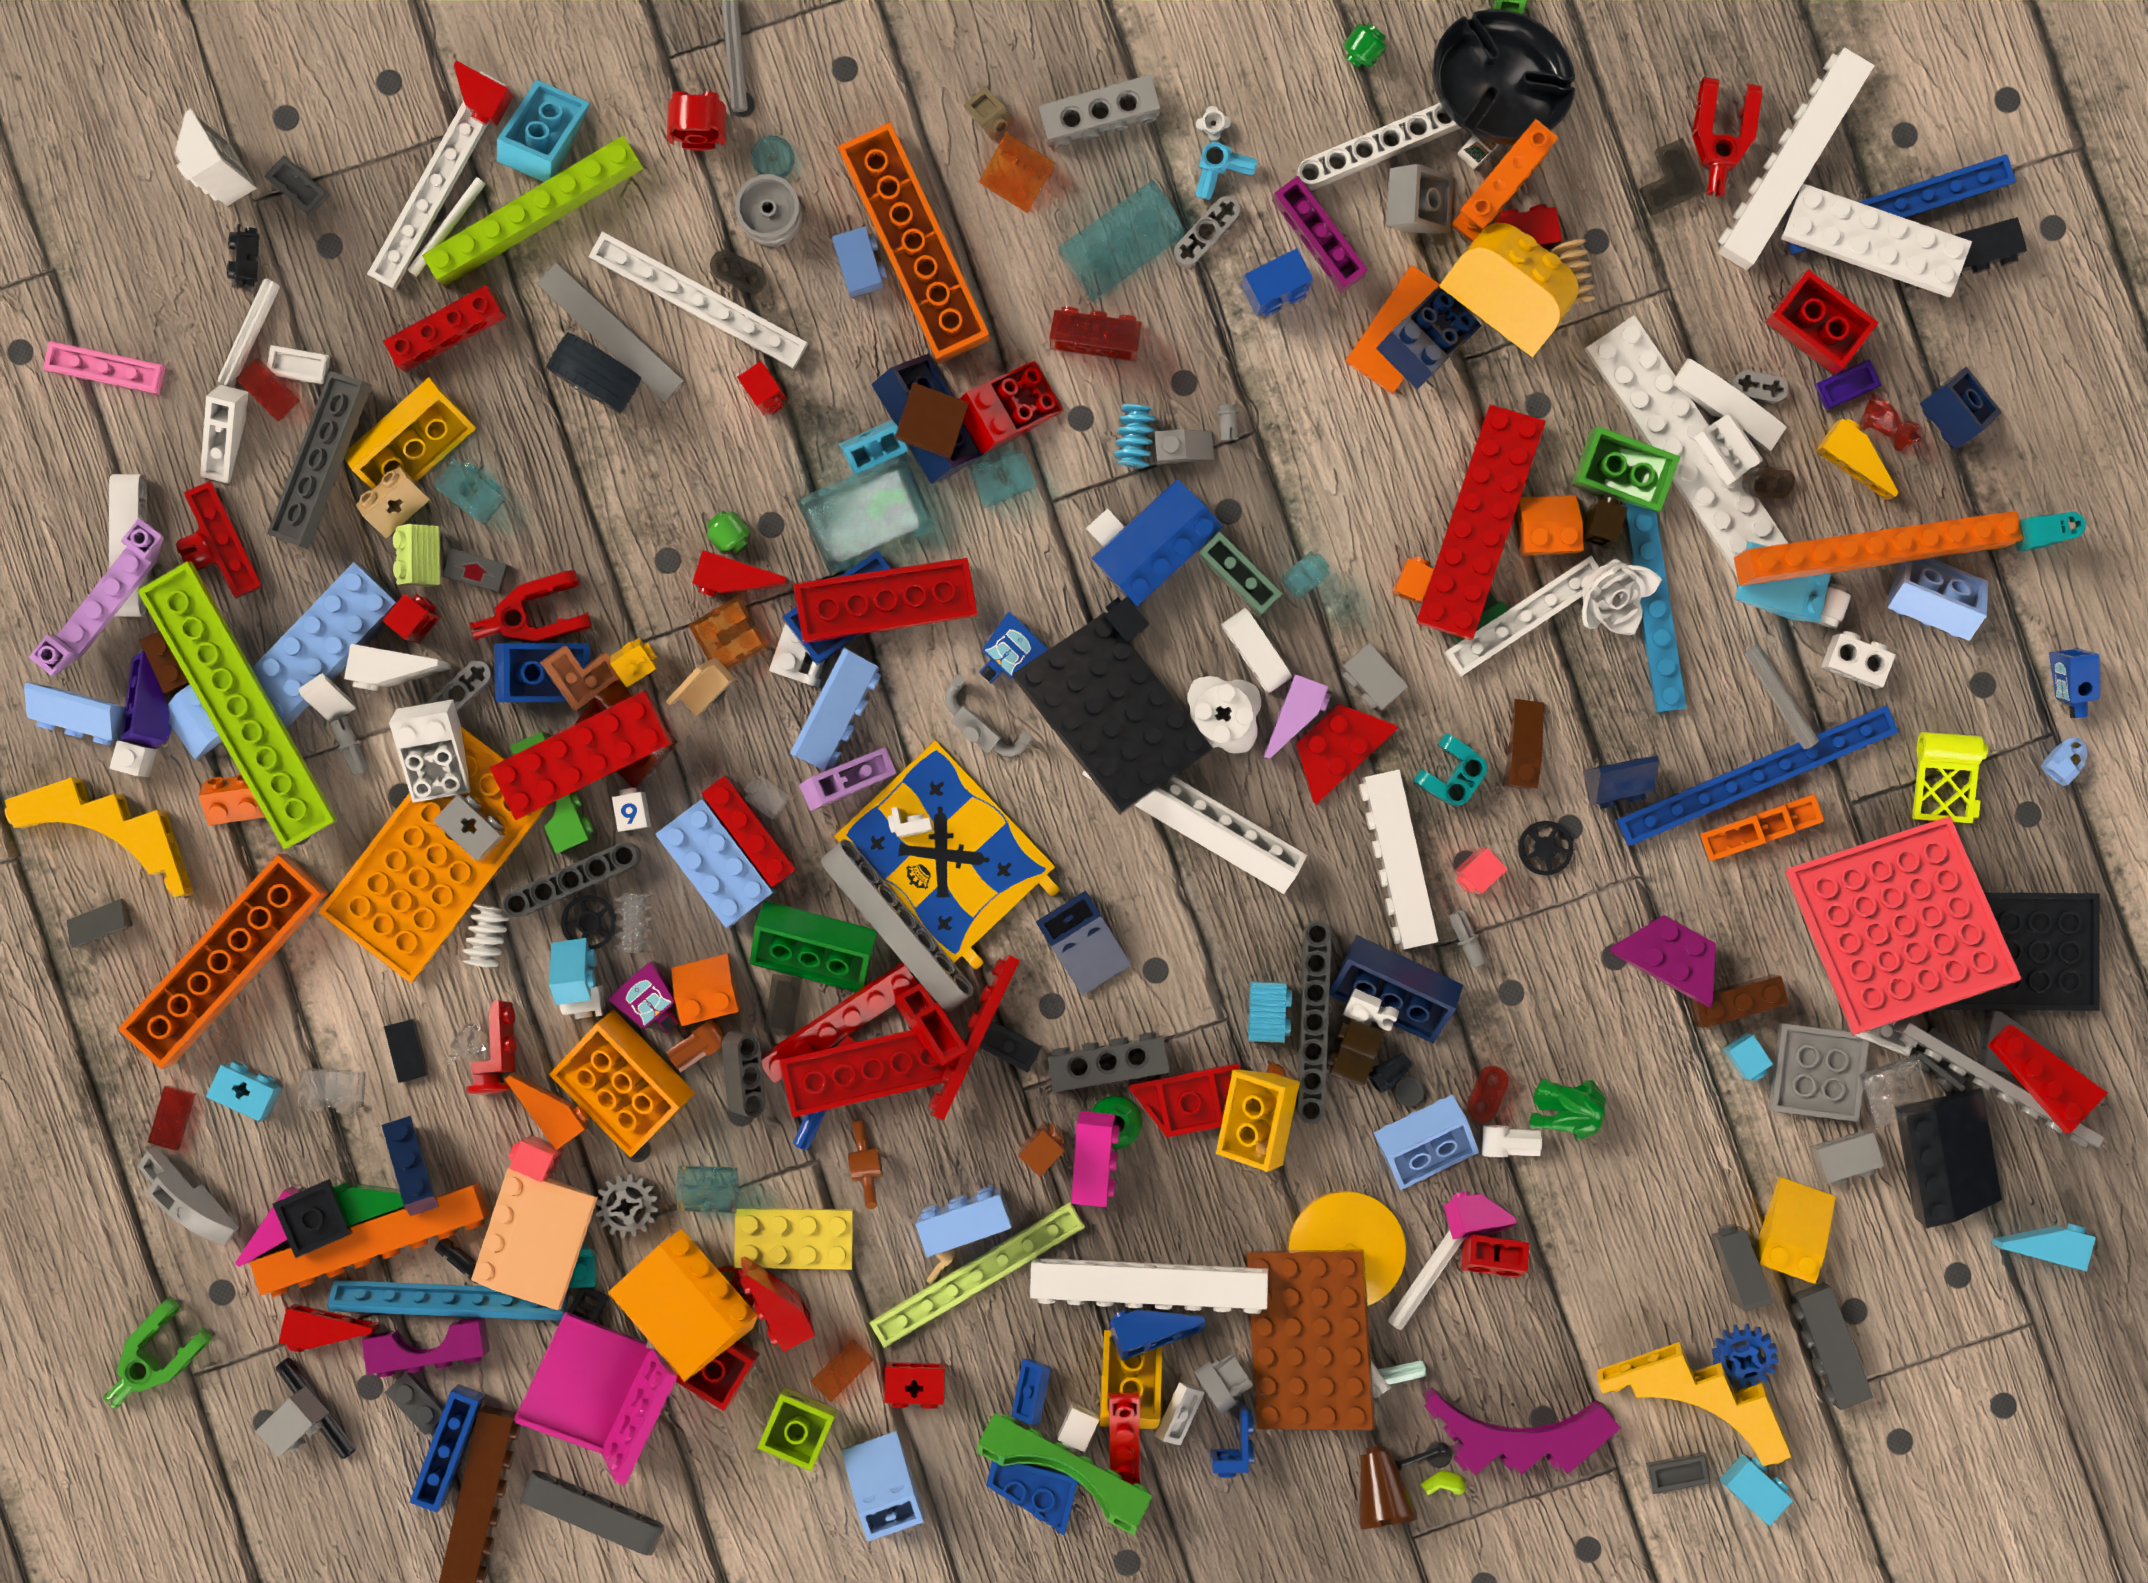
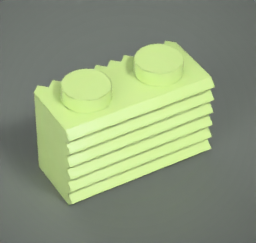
M412 524L397 526L396 532L393 535V545L397 549V557L393 566V574L397 578L396 584L424 587L440 585V526Z

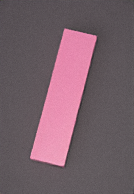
M49 341L43 369L54 373L160 395L166 366Z

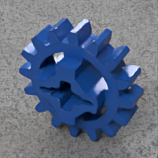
M1745 1324L1744 1330H1739L1737 1325H1733L1734 1332L1732 1333L1724 1329V1339H1715L1717 1348H1712L1713 1358H1715L1713 1360L1714 1364L1722 1363L1730 1384L1733 1385L1737 1380L1740 1381L1741 1388H1745L1746 1382H1751L1752 1386L1757 1385L1756 1380L1758 1379L1767 1382L1766 1373L1774 1374L1775 1368L1773 1364L1778 1363V1357L1775 1354L1777 1352L1776 1344L1771 1343L1770 1334L1767 1333L1762 1336V1330L1759 1326L1754 1331H1751L1749 1324ZM1759 1346L1765 1351L1764 1357L1759 1352ZM1726 1355L1731 1360V1366L1725 1360Z

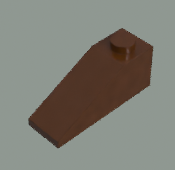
M1514 700L1503 786L1538 789L1542 761L1543 702Z

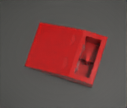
M1035 360L967 391L960 398V400L969 403L963 423L982 455L1011 442L1064 411Z
M742 1257V1269L739 1270L741 1276L740 1283L747 1295L752 1293V1298L755 1302L753 1307L759 1319H766L767 1334L774 1346L779 1344L782 1351L785 1352L815 1337L812 1316L800 1293L747 1257Z

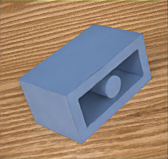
M864 226L832 236L850 297H856L884 288L882 279L887 278L882 261L876 262L873 253L879 250L874 233L868 234Z

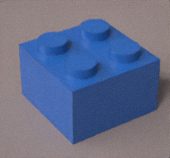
M1298 248L1246 273L1241 287L1256 317L1262 314L1265 317H1269L1280 311L1282 304L1288 301L1291 304H1295L1306 298V293L1311 287L1313 277Z

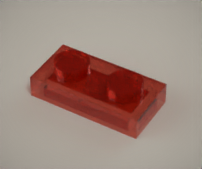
M169 1085L164 1086L148 1143L175 1151L180 1149L196 1093Z

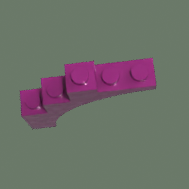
M1432 1387L1423 1394L1427 1401L1424 1405L1434 1419L1439 1416L1447 1424L1443 1429L1454 1442L1458 1438L1460 1439L1452 1446L1457 1454L1453 1459L1464 1472L1470 1469L1474 1475L1478 1474L1501 1453L1503 1454L1499 1458L1510 1471L1516 1468L1522 1475L1547 1452L1549 1454L1545 1458L1556 1470L1562 1467L1569 1474L1621 1429L1597 1400L1580 1412L1555 1423L1537 1427L1511 1428L1489 1424L1466 1415L1449 1404Z

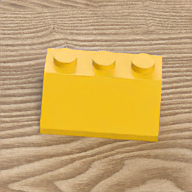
M1233 1070L1216 1154L1266 1172L1282 1166L1300 1082L1275 1073Z

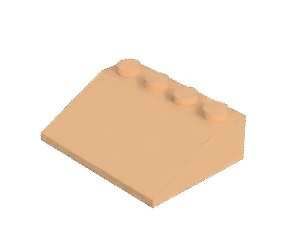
M508 1167L471 1280L492 1290L555 1310H561L598 1197L551 1177L541 1183Z

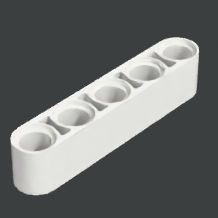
M112 474L110 476L109 568L127 547L121 540L138 518L147 523V483L143 474ZM147 575L114 617L145 616L147 607L137 590L147 585Z

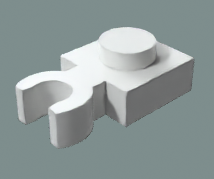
M1354 989L1345 1006L1343 1015L1368 1026L1374 1021L1382 1029L1391 1031L1399 1011L1393 1007L1380 1006L1381 999Z

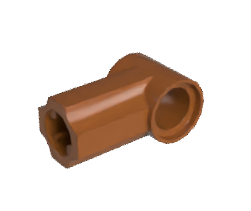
M712 1018L694 1030L691 1036L667 1051V1054L673 1065L681 1073L706 1055L710 1056L721 1049L725 1034L715 1019Z

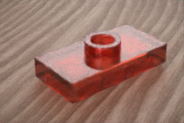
M259 358L254 359L236 378L277 421H281L301 401Z

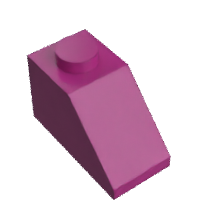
M1469 1191L1454 1194L1452 1196L1453 1199L1444 1205L1453 1240L1467 1238L1470 1235L1503 1232L1517 1224L1514 1216L1482 1194L1470 1195Z

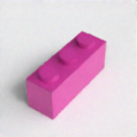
M1080 1111L1076 1124L1071 1204L1107 1207L1109 1197H1114L1116 1180L1111 1179V1170L1116 1171L1118 1153L1113 1152V1143L1118 1144L1120 1126H1115V1114Z

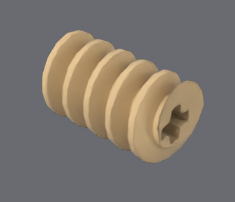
M1586 239L1567 241L1550 251L1556 254L1560 261L1567 265L1577 278L1579 292L1574 304L1589 302L1596 298V296L1587 295V292L1593 289L1594 285L1585 284V280L1592 277V273L1583 272V269L1591 265V263L1581 261V257L1589 253L1588 250L1579 249L1580 245L1587 242Z

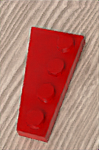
M2006 1025L1988 1044V1047L2064 1133H2071L2108 1094L2104 1089L2014 1025Z

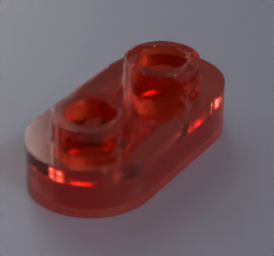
M1495 1065L1486 1066L1477 1077L1466 1104L1469 1116L1477 1122H1488L1497 1113L1509 1083L1508 1075L1502 1068ZM1492 1074L1496 1075V1084L1489 1085L1487 1082L1488 1077ZM1485 1102V1110L1478 1112L1476 1110L1477 1103Z

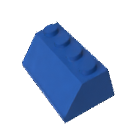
M1176 479L1091 559L1125 598L1128 597L1135 606H1138L1221 530L1223 526L1209 509L1181 481Z

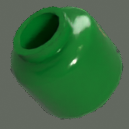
M1369 22L1366 26L1358 24L1343 43L1344 49L1348 52L1345 58L1357 68L1361 64L1366 67H1372L1387 48L1384 42L1386 36Z

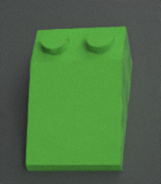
M1597 426L1589 433L1571 486L1598 496L1614 498L1623 503L1661 512L1680 456Z

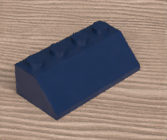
M929 353L889 368L871 384L897 426L899 425L913 382L955 397ZM963 422L950 459L907 444L931 484L952 476L985 456L980 453Z
M1356 935L1330 986L1329 996L1348 1003L1354 989H1358L1382 1000L1380 1006L1393 1007L1399 1011L1397 1020L1393 1023L1394 1026L1434 1043L1457 1008L1463 984Z

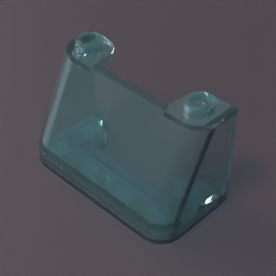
M905 455L889 459L810 493L797 501L827 570L834 569L835 573L851 567L850 561L857 555L906 534H914L915 538L922 537L930 533V527L935 525Z

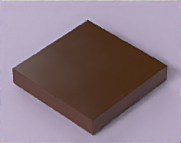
M913 382L894 439L950 459L969 403Z

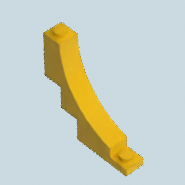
M74 777L4 800L7 807L5 808V815L8 822L13 825V828H27L38 824L63 822L93 829L110 837L126 848L142 864L149 875L165 872V886L168 892L173 894V897H184L194 893L166 810H155L132 818L124 794H111L90 802L82 778Z
M1680 1342L1597 1370L1598 1385L1602 1394L1609 1391L1618 1392L1631 1384L1636 1398H1668L1693 1404L1714 1413L1734 1427L1751 1445L1763 1466L1769 1464L1776 1465L1791 1457L1787 1439L1763 1383L1734 1392L1721 1362L1693 1371Z

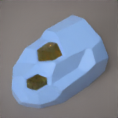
M2079 737L2069 738L2056 746L2040 767L2060 785H2069L2086 764L2088 755L2086 744Z

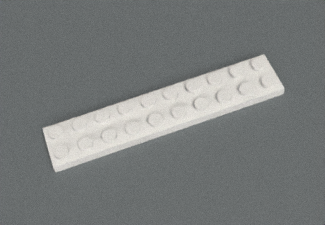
M1635 315L1584 349L1647 444L1680 456L1672 481L1736 576L1737 572L1733 557L1746 551L1748 542L1765 546L1788 543L1743 475L1727 486L1725 481L1716 474L1714 465L1707 455L1700 451L1698 442L1694 437L1709 425L1691 398L1672 383L1676 377Z

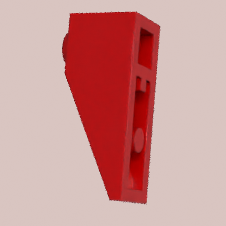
M702 550L692 584L699 587L697 592L710 597H714L715 593L726 595L787 586L789 583L787 577Z
M293 1304L286 1308L278 1343L287 1345L288 1350L304 1352L305 1349H312L372 1334L379 1329L380 1323Z

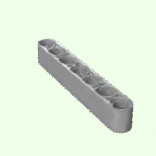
M843 839L822 857L821 863L827 873L933 999L939 1003L942 1009L952 1012L973 995V987L969 980L852 842Z

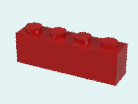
M724 775L701 793L771 887H776L799 870L729 776Z

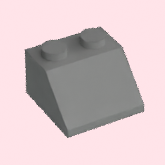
M1420 164L1390 168L1388 208L1386 212L1387 227L1403 232L1450 234L1453 176Z

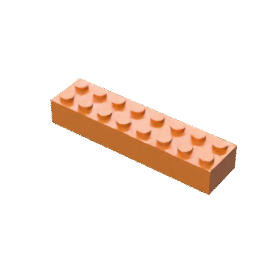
M891 122L837 146L937 364L939 365L991 341L990 334Z
M277 854L123 1022L118 1030L160 1069L173 1066L327 898L330 892L288 854Z

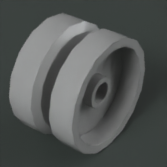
M760 174L749 179L738 191L735 199V213L743 231L753 242L765 247H776L789 242L799 232L803 222V209L794 188L785 179L773 174ZM773 208L772 212L770 213L764 212L766 209H769L771 211V209Z

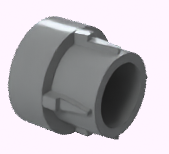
M1233 1353L1221 1361L1217 1360L1212 1364L1209 1361L1194 1371L1220 1414L1237 1404L1235 1400L1240 1398L1242 1393L1253 1387V1384Z

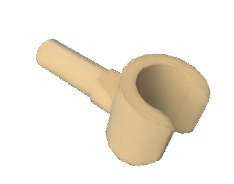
M953 1249L936 1254L940 1262L926 1281L929 1284H933L940 1272L952 1262L955 1257Z

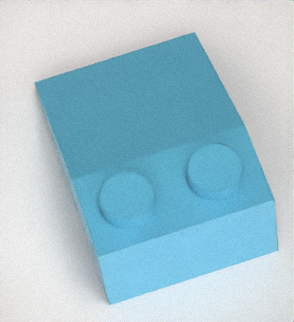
M536 80L497 138V162L543 182L557 175L565 162L589 109L590 102Z
M1748 542L1746 550L1766 546ZM1831 573L1739 586L1738 584L1735 600L1791 620L1820 622Z

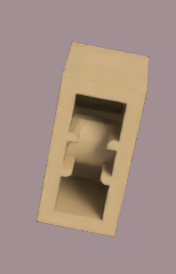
M398 466L394 471L386 473L373 490L365 492L356 504V507L361 515L387 539L396 531L397 526L405 523L430 499L424 490Z

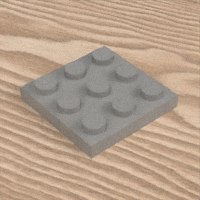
M1779 1023L1769 1110L1859 1122L1869 1041L1855 1035L1853 1036L1852 1032Z

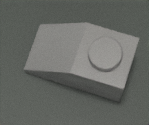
M1178 429L1154 432L1156 466L1214 461L1212 431Z

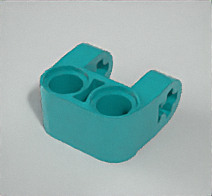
M2067 512L2020 520L2023 539L2016 542L2017 552L2043 548L2081 536L2086 529L2084 517L2077 512ZM2068 521L2076 523V528L2072 529V531H2070Z
M1445 733L1437 746L1457 759L1459 763L1445 783L1423 769L1419 770L1413 782L1444 803L1451 806H1459L1465 804L1485 777L1487 764L1470 747L1454 736ZM1470 760L1475 761L1479 766V772L1474 777L1469 776L1465 771L1466 763ZM1454 784L1459 785L1463 791V795L1458 801L1452 800L1449 796V789Z

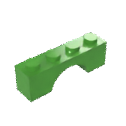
M540 732L510 745V749L513 755L549 738V736L545 732ZM577 791L557 800L555 813L544 826L556 854H562L593 840L591 833L594 832V828L588 816L583 817L579 806L583 804Z

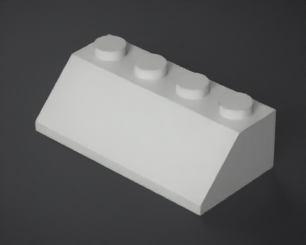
M191 108L185 111L175 154L180 161L177 167L186 180L190 179L196 187L200 186L205 194L209 193L214 201L219 200L226 206L231 205L257 189L228 139Z

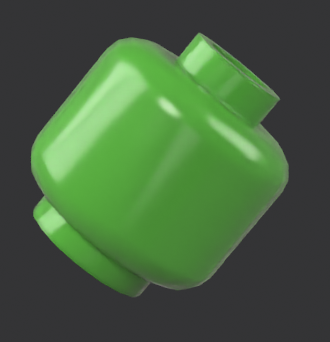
M723 510L708 522L707 537L722 554H729L733 551L737 555L749 545L746 539L750 535V529L735 512L726 513Z

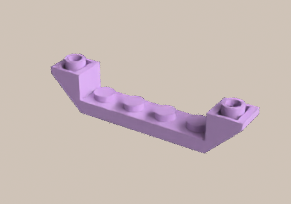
M138 518L121 540L127 546L60 632L56 636L47 634L28 658L48 674L55 676L83 656L156 564L164 536L144 520Z

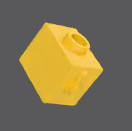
M639 637L634 641L626 643L622 649L610 656V664L627 688L656 669L655 659L658 656L649 643L644 645Z

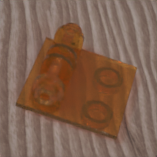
M1006 132L979 183L1028 213L1045 181L1053 174L1055 162Z

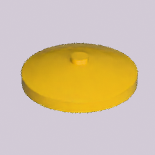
M1356 1191L1331 1192L1312 1201L1296 1218L1288 1241V1250L1364 1249L1367 1306L1376 1303L1392 1290L1402 1274L1406 1259L1405 1237L1396 1217L1376 1198Z

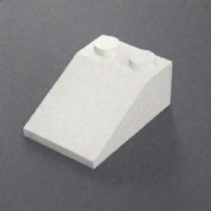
M350 644L344 679L352 680L353 687L378 691L379 686L391 687L450 670L451 663Z

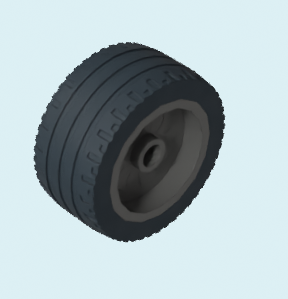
M567 332L557 345V349L554 350L546 368L581 394L621 413L631 400L642 378L609 354L582 338Z

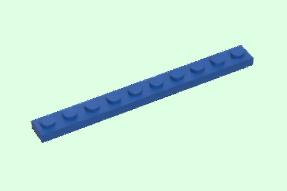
M1882 706L1816 734L1819 742L1809 749H1803L1801 744L1797 742L1616 819V822L1626 845L1631 846L1896 734L1899 731L1888 706Z

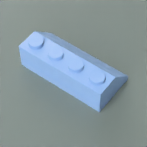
M843 648L790 754L824 771H827L829 767L834 768L841 756V753L837 751L842 741L848 742L855 728L851 725L855 715L861 716L868 703L864 699L868 690H874L880 680L881 674L877 673L879 667Z

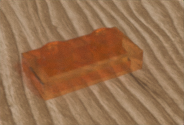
M853 1338L810 1382L832 1402L873 1361V1358Z

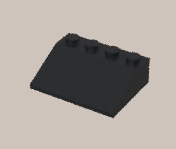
M1982 1088L1895 1107L1914 1217L1925 1228L1959 1221L2002 1200Z

